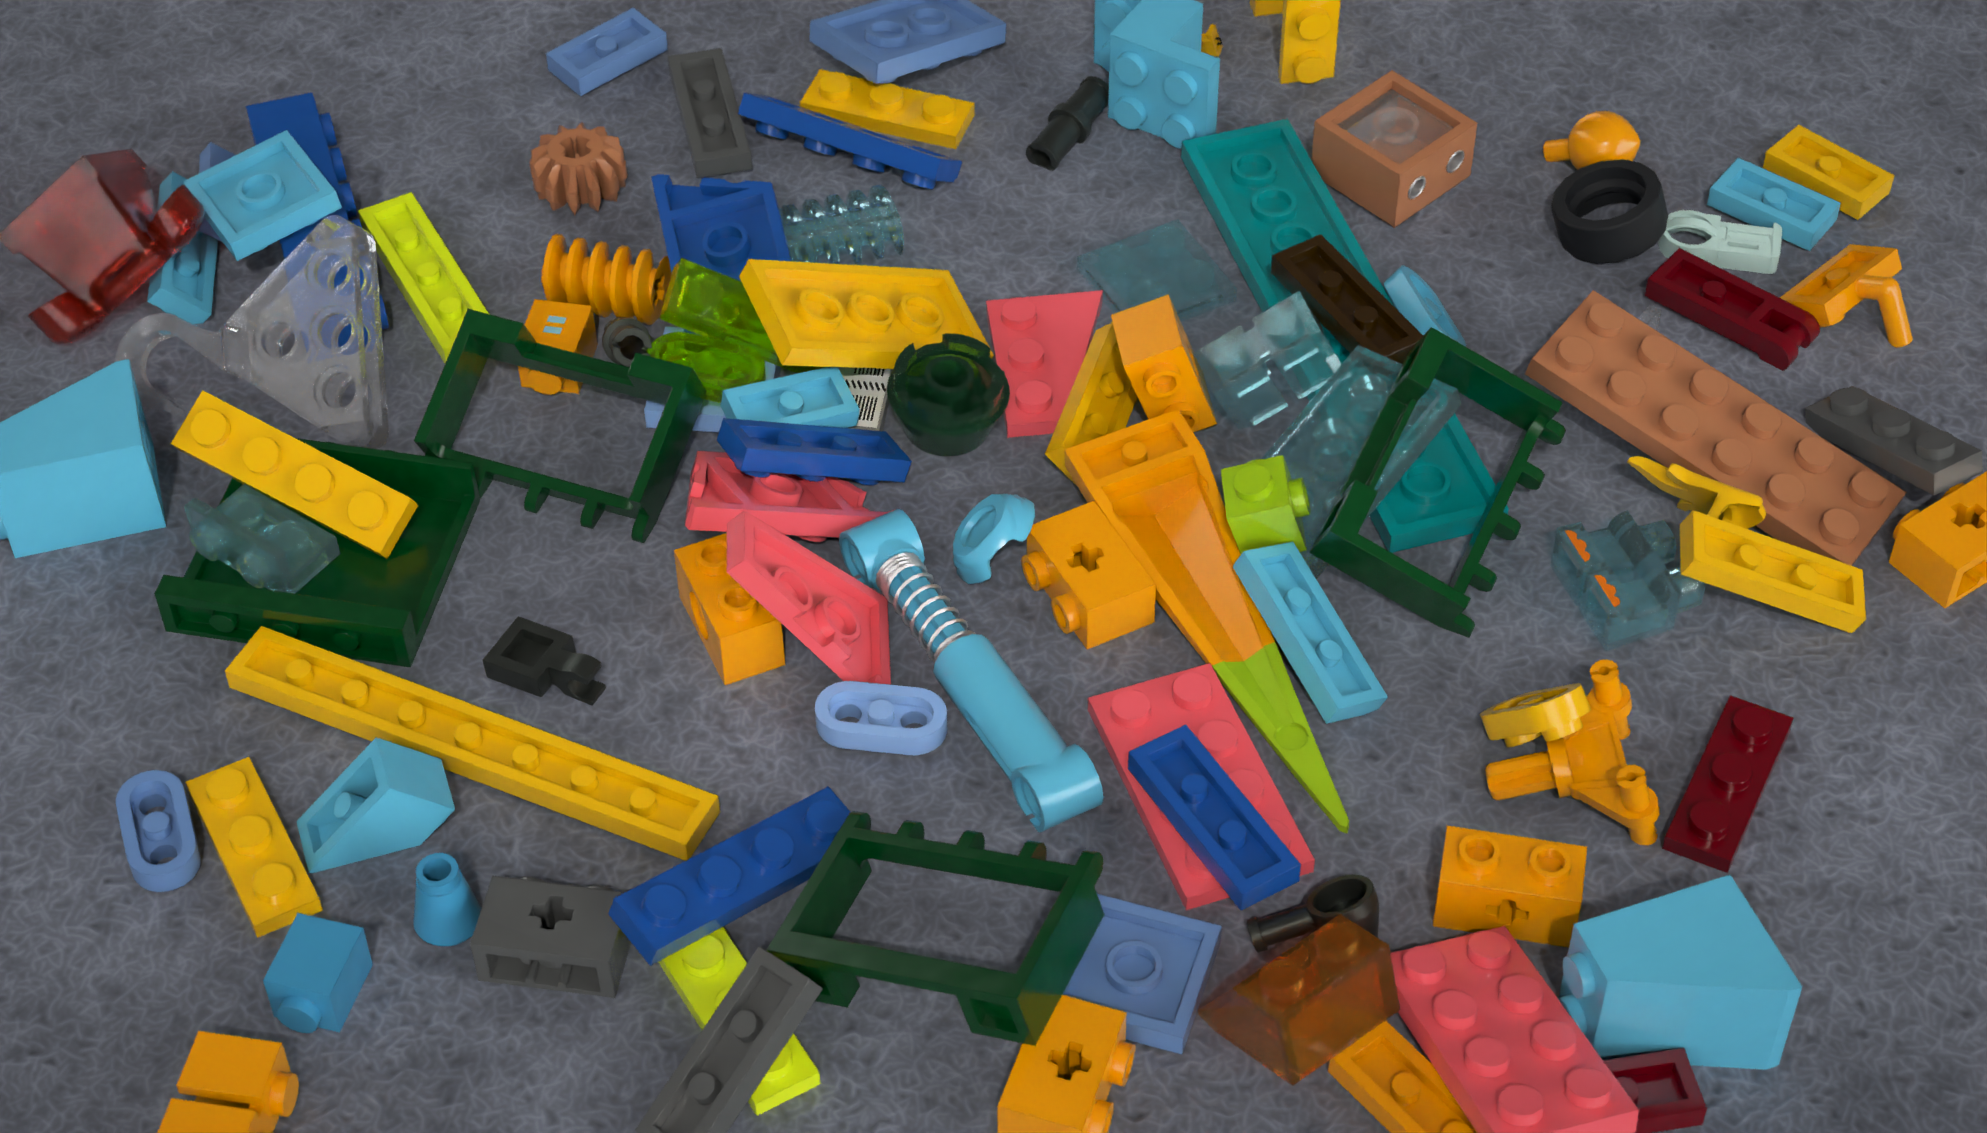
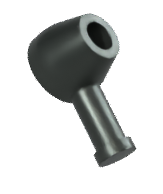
M1362 875L1340 876L1317 887L1310 894L1305 905L1262 919L1258 917L1247 919L1253 945L1257 953L1268 950L1270 945L1318 930L1340 953L1355 954L1370 948L1379 936V901L1372 881Z

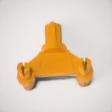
M1607 659L1599 660L1590 668L1593 688L1587 695V700L1591 710L1580 717L1583 728L1565 737L1546 741L1548 751L1489 763L1485 769L1489 792L1494 800L1499 801L1557 788L1559 799L1572 796L1574 799L1583 801L1627 827L1632 841L1639 845L1649 846L1658 839V833L1656 834L1657 830L1655 828V822L1660 815L1658 797L1655 791L1647 786L1645 770L1637 765L1626 764L1621 740L1627 738L1631 733L1627 716L1632 710L1631 694L1628 687L1619 680L1617 664Z

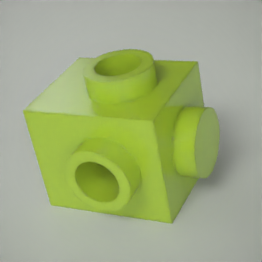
M1283 455L1267 459H1255L1245 464L1221 469L1226 518L1240 554L1246 550L1294 542L1299 552L1307 550L1302 519L1303 516L1311 515L1307 489L1302 477L1291 478Z

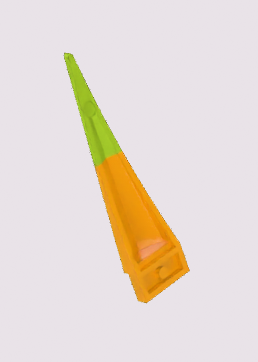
M1179 409L1064 449L1065 466L1086 502H1096L1156 583L1155 599L1204 662L1212 665L1222 685L1298 782L1337 829L1347 834L1349 819L1308 725L1272 632L1232 567L1241 554L1228 524L1225 506L1206 452Z

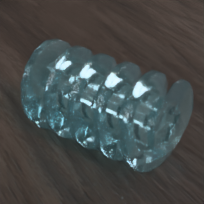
M883 185L872 186L868 192V198H866L861 190H850L845 203L837 194L828 195L824 201L823 208L816 199L805 200L802 205L801 214L793 204H784L780 209L793 262L802 259L803 262L818 263V256L825 255L830 264H840L841 251L847 250L852 261L857 265L861 264L863 246L869 245L876 259L880 260L884 258L885 241L890 240L899 255L903 252L904 237L900 216L894 201Z

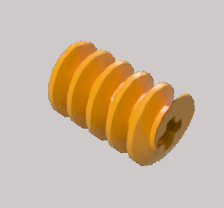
M555 234L547 245L541 280L545 297L548 301L589 305L593 307V313L599 317L606 318L614 312L616 318H633L636 316L637 320L642 324L652 325L661 316L669 301L672 287V272L668 256L663 257L658 268L654 267L653 253L650 249L641 250L635 264H632L631 249L627 245L619 246L613 260H610L609 245L606 242L599 241L596 243L591 256H588L587 241L584 238L578 237L574 239L568 253L565 237L562 234Z

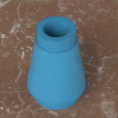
M445 853L430 854L424 857L416 867L414 929L422 940L436 946H453L466 941L473 936L482 907L458 867L457 861L451 855Z

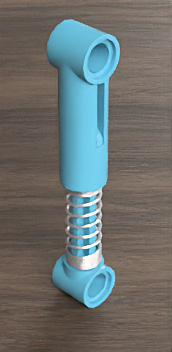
M896 509L843 531L839 535V544L846 567L853 576L858 574L861 576L857 580L870 588L874 587L878 591H882L887 601L893 604L895 612L902 617L904 624L910 627L912 635L918 639L920 646L927 651L929 658L934 661L933 672L935 678L1011 781L1018 805L1026 816L1032 813L1035 816L1029 820L1038 832L1045 831L1101 805L1104 798L1103 788L1094 764L1087 753L1076 744L1068 746L991 642L983 635L967 630V621L958 619V609L950 607V598L941 596L942 588L937 584H933V575L928 573L924 565L925 556L919 534L909 516L903 510Z

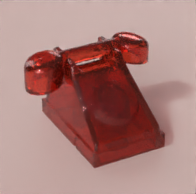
M132 149L83 155L0 233V240L13 254L21 253L67 290L28 315L31 321L52 343L58 345L69 344L88 336L99 328L113 311L170 258L186 247L196 236L202 225L205 215L204 206L184 184L179 186L157 211L150 180L144 170L147 165Z

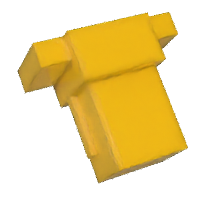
M1210 24L1207 32L1202 34L1201 52L1219 57L1223 48L1222 41L1216 25Z

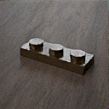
M1321 234L1272 255L1271 273L1374 378L1401 367L1409 351L1423 337Z

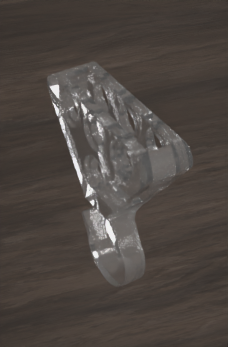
M330 215L325 217L230 316L220 331L210 332L174 314L158 313L137 321L129 328L119 343L115 362L126 359L130 360L142 405L149 409L170 412L182 418H186L189 413L185 407L171 396L156 391L149 383L146 374L147 359L152 349L164 339L179 337L223 371L245 379L341 443L350 446L380 449L388 440L389 425L376 243L370 232L341 216ZM347 265L345 280L335 288L334 280L337 272ZM359 266L364 274V283L362 288L360 287ZM351 324L352 331L349 340L339 347L338 338L342 329ZM363 325L365 326L368 332V342L366 347L364 344ZM294 333V345L290 352L283 356V344L286 338ZM355 382V396L350 404L343 407V394L346 388ZM367 384L369 385L372 391V402L370 407L368 401Z

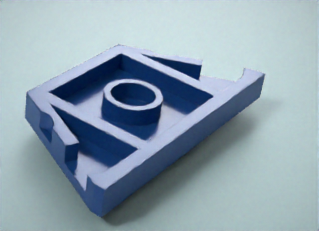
M658 174L651 176L685 338L691 353L703 349L755 311L739 278L748 259L792 261L772 182L745 180L740 183H731L725 179L702 177L700 187L673 185L670 175Z

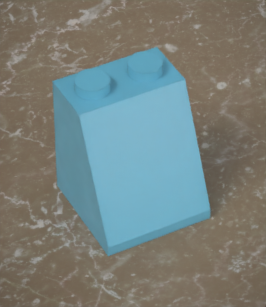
M129 359L116 361L0 422V540H9L15 558L166 527L153 440Z
M1727 875L1575 923L1573 925L1568 954L1563 959L1564 974L1558 999L1602 1060L1684 1048L1690 1065L1766 1070L1779 1065L1802 985L1731 875Z

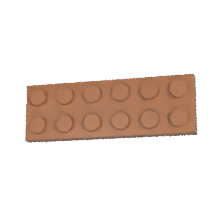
M1594 290L1533 356L1525 372V375L1662 465L1669 468L1670 464L1676 463L1694 473L1759 495L1763 499L1762 505L1766 510V516L1756 526L1773 538L1853 566L1907 493Z

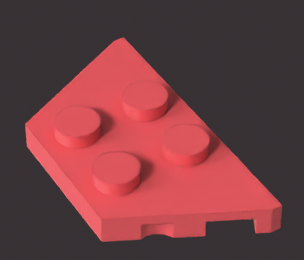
M697 451L690 476L685 526L688 530L727 532V523L745 510L784 535H796L807 541L823 542L827 537L839 538L843 531L889 512H877L863 507L867 492L848 481L836 477H826L823 481H809L795 474L771 473L768 477H754L738 470L735 463L725 452Z

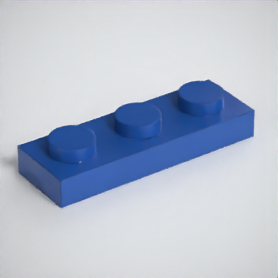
M723 418L717 436V442L735 463L736 468L754 477H768L771 473L795 474L809 481H823L826 477L849 478L864 485H877L879 481L905 483L912 462L886 431Z
M1187 725L1129 751V771L1241 911L1299 882L1301 864Z

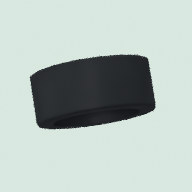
M1624 159L1600 161L1578 169L1566 177L1554 191L1551 205L1557 233L1563 248L1577 260L1595 264L1617 263L1639 256L1658 242L1666 231L1668 220L1662 184L1655 171L1640 162ZM1631 203L1637 205L1625 214L1610 219L1589 220L1582 218L1594 209L1608 204Z

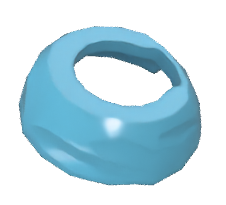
M992 494L979 502L961 522L953 542L954 565L958 576L968 584H974L990 579L992 575L990 560L997 551L1010 540L1023 542L1031 532L1035 519L1034 503L1016 494Z

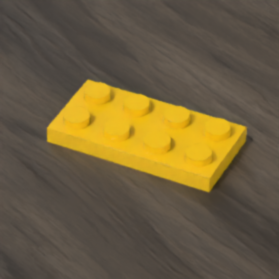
M748 259L739 275L782 365L974 372L986 368L994 356L949 270Z

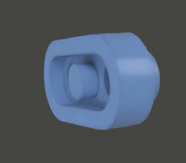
M162 770L145 771L131 777L121 786L117 793L116 808L125 853L133 878L137 884L149 891L167 892L178 889L192 880L198 872L201 863L190 806L183 784L177 776ZM153 807H165V809L162 812L155 811L147 815H144L149 809ZM167 857H173V858H174L173 860H171V861H169V862H167V863H164V864H156L158 861H160V860L163 859V858H167Z

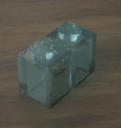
M1300 291L1253 317L1252 321L1255 327L1245 332L1240 325L1193 352L1213 394L1238 429L1255 426L1288 407L1285 398L1269 376L1272 373L1266 364L1268 360L1272 359L1299 400L1347 373L1326 332Z

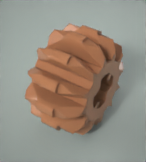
M581 122L576 129L568 130L559 125L557 135H540L539 146L531 150L530 169L534 190L537 192L539 200L547 199L553 211L568 203L573 214L576 215L581 208V204L588 203L591 208L598 212L601 198L617 202L619 188L626 187L627 167L623 148L620 146L618 137L607 135L604 126L588 130L583 122Z

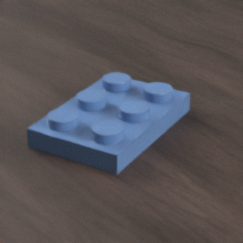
M878 0L810 21L809 41L831 54L834 59L842 61L864 75L867 80L876 84H885L895 81L899 76L918 70L935 69L940 63L962 56H975L984 49L1005 43L1006 23L969 0Z

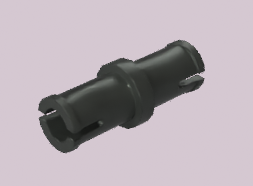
M1088 76L1081 82L1080 87L1066 103L1056 105L1048 116L1047 126L1035 141L1026 148L1028 161L1053 171L1076 142L1082 144L1091 133V124L1108 105V84L1098 77Z
M617 317L605 325V331L602 335V346L606 355L614 363L630 367L635 353L650 356L648 352L652 348L651 337L648 329L640 321L630 317ZM629 335L635 337V342L632 341L628 346L619 348L618 341L621 342Z

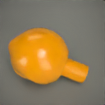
M1596 111L1581 118L1573 126L1569 138L1545 141L1543 153L1546 162L1571 160L1573 166L1578 170L1606 160L1624 159L1634 161L1640 147V138L1630 122L1623 116L1611 111Z

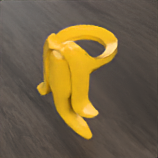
M1641 456L1630 457L1627 461L1629 465L1634 467L1659 489L1680 498L1677 508L1681 510H1695L1746 529L1760 524L1765 519L1766 510L1762 505L1763 499L1759 495L1694 473L1676 463L1670 464L1668 468Z

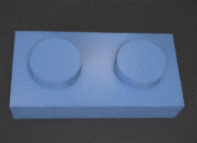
M632 8L547 52L548 71L581 97L667 51L666 32L635 8Z

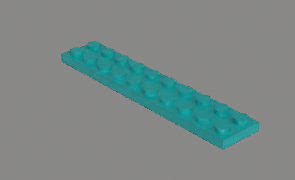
M1288 119L1183 140L1181 159L1348 474L1401 367L1374 378L1271 273L1272 255L1321 234L1392 305L1393 303ZM1433 379L1429 390L1417 401L1376 484L1375 490L1378 493L1368 512L1384 545L1391 553L1473 534L1496 487L1436 379ZM1506 505L1503 512L1508 515L1509 508Z

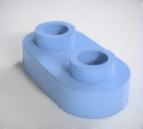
M842 681L825 688L818 695L815 702L817 732L825 742L834 747L902 755H922L938 748L947 735L946 705L940 696L928 689L859 681ZM845 717H855L859 719L857 723L845 722L840 720ZM912 723L923 725L919 728H905L906 725Z

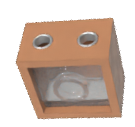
M1391 70L1315 120L1312 162L1326 184L1395 228L1471 175L1477 122Z

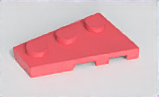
M1103 290L986 301V313L1007 438L1054 433L1092 341L1097 318L1103 303Z

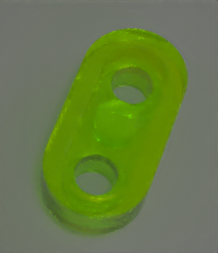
M672 332L655 339L652 342V348L647 350L650 357L692 367L707 391L705 400L721 403L722 393L725 389L766 381L764 358L757 350L745 345L687 332Z

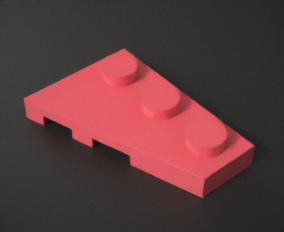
M745 510L727 523V573L843 681L891 685L887 598Z

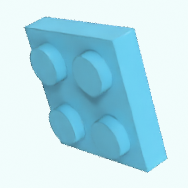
M287 130L183 181L192 202L237 261L254 252L265 249L268 245L306 226L312 225L321 218L342 208L335 189Z

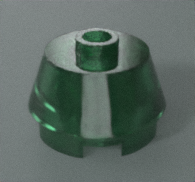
M946 333L942 336V343L927 344L916 350L912 343L900 353L888 380L887 395L894 413L912 444L933 455L958 456L975 450L987 439L1008 405L1010 389L1004 370L1002 371L990 358V348L986 344L969 336Z

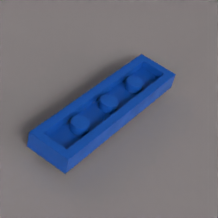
M744 92L738 111L739 115L757 120L755 130L781 139H787L789 132L804 136L803 147L832 156L836 155L837 148L854 153L852 163L855 165L884 172L887 164L904 170L901 180L928 189H934L936 181L954 182L959 175L962 165L961 160L767 95Z
M828 786L615 897L608 914L651 966L808 881L850 811Z

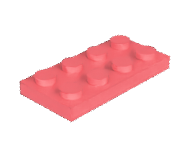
M1210 663L1088 698V712L1186 910L1229 898V895L1128 769L1129 751L1184 725L1189 727L1301 864L1300 876L1314 872L1315 859Z
M1505 926L1376 956L1375 979L1477 1133L1636 1132L1639 1109Z

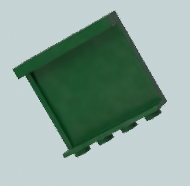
M296 438L412 498L418 504L417 509L388 559L232 478L184 577L163 575L154 593L166 632L248 643L257 630L263 626L349 659L411 668L480 503L474 465L472 462L458 461L450 458H436L391 450H378Z

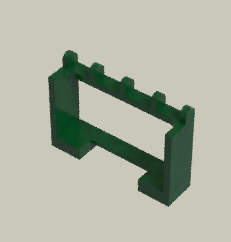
M468 309L414 438V442L424 452L425 456L472 462L480 498H482L493 480L528 489L524 501V509L532 513H538L548 495L584 505L580 523L581 526L594 529L604 511L636 519L631 533L632 540L645 543L657 523L707 391L692 367L635 353L630 367L539 344L521 322ZM487 359H495L664 404L665 407L630 497L619 496L451 449Z
M1431 327L1409 351L1309 553L1438 627L1470 638L1475 623L1471 618L1461 613L1466 609L1471 599L1465 595L1468 585L1484 592H1489L1493 589L1497 580L1496 574L1479 564L1493 533L1506 540L1516 539L1521 529V524L1503 511L1516 483L1532 490L1540 488L1545 474L1541 469L1527 462L1538 438L1552 445L1561 443L1566 429L1552 418L1559 412L1563 402ZM1433 379L1440 381L1523 429L1449 585L1358 534L1378 493L1375 490L1376 484L1417 401L1429 390Z
M850 812L766 950L823 988L815 1000L816 1002L848 1008L860 987L856 976L956 995L971 1033L1035 1046L1104 917V912L1095 889V885L1103 870L1102 854L1100 852L1084 850L1076 864L1071 865L1046 860L1047 850L1042 842L1029 840L1024 844L1019 855L984 850L985 838L981 832L966 830L958 843L954 845L925 840L924 826L921 822L905 820L896 834L870 830L871 819L868 813ZM867 859L1060 892L1016 974L832 939L872 872Z

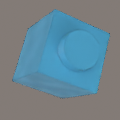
M297 913L263 979L274 1017L278 1018L286 1027L300 1033H312L317 1027L340 1032L373 966L364 928Z

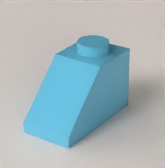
M376 737L296 821L308 873L312 874L421 845L455 810L442 760Z

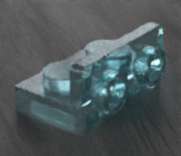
M243 484L215 509L197 498H193L184 506L191 529L189 538L195 549L210 561L218 559L237 570L250 585L261 589L265 587L273 591L295 594L340 554L336 536L246 484Z

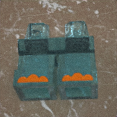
M1627 510L1615 516L1607 528L1587 532L1581 522L1557 527L1550 566L1576 606L1580 605V613L1605 652L1674 629L1677 613L1687 611L1702 604L1706 586L1704 582L1681 575L1680 567L1668 570L1664 565L1674 561L1677 548L1675 536L1664 520L1638 526Z

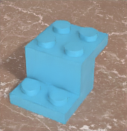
M1095 0L1094 63L1101 65L1109 72V118L1116 120L1126 129L1135 130L1138 128L1164 138L1170 145L1176 148H1182L1183 140L1216 134L1220 58L1201 52L1203 3L1195 0Z

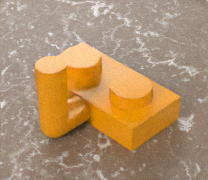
M1849 244L1779 297L1812 314L1818 321L1820 328L1834 325L1843 320L1845 313L1863 299L1878 300L1888 342L1894 347H1902L1913 341L1900 285L1897 280L1892 278L1902 270L1897 248Z

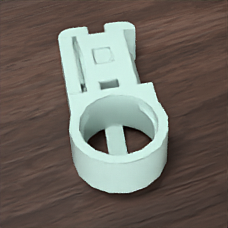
M1680 210L1668 215L1666 231L1658 240V246L1666 258H1669L1681 248L1719 268L1772 274L1777 270L1781 253L1782 227L1778 223H1774L1773 228L1721 222L1720 215L1704 214L1694 210ZM1691 232L1703 238L1705 237L1707 242L1685 244L1675 240L1670 234Z

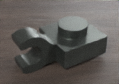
M519 616L482 660L487 678L542 697L553 684L565 695L593 706L606 689L605 684L592 680L601 668V662L590 655L576 653L572 635Z

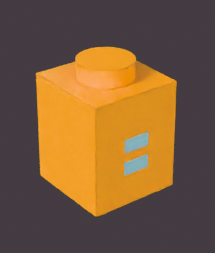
M534 299L524 325L535 341L539 344L593 358L598 345L593 307ZM518 366L521 387L532 388L541 394L552 395L559 391L579 394L583 385L581 382Z

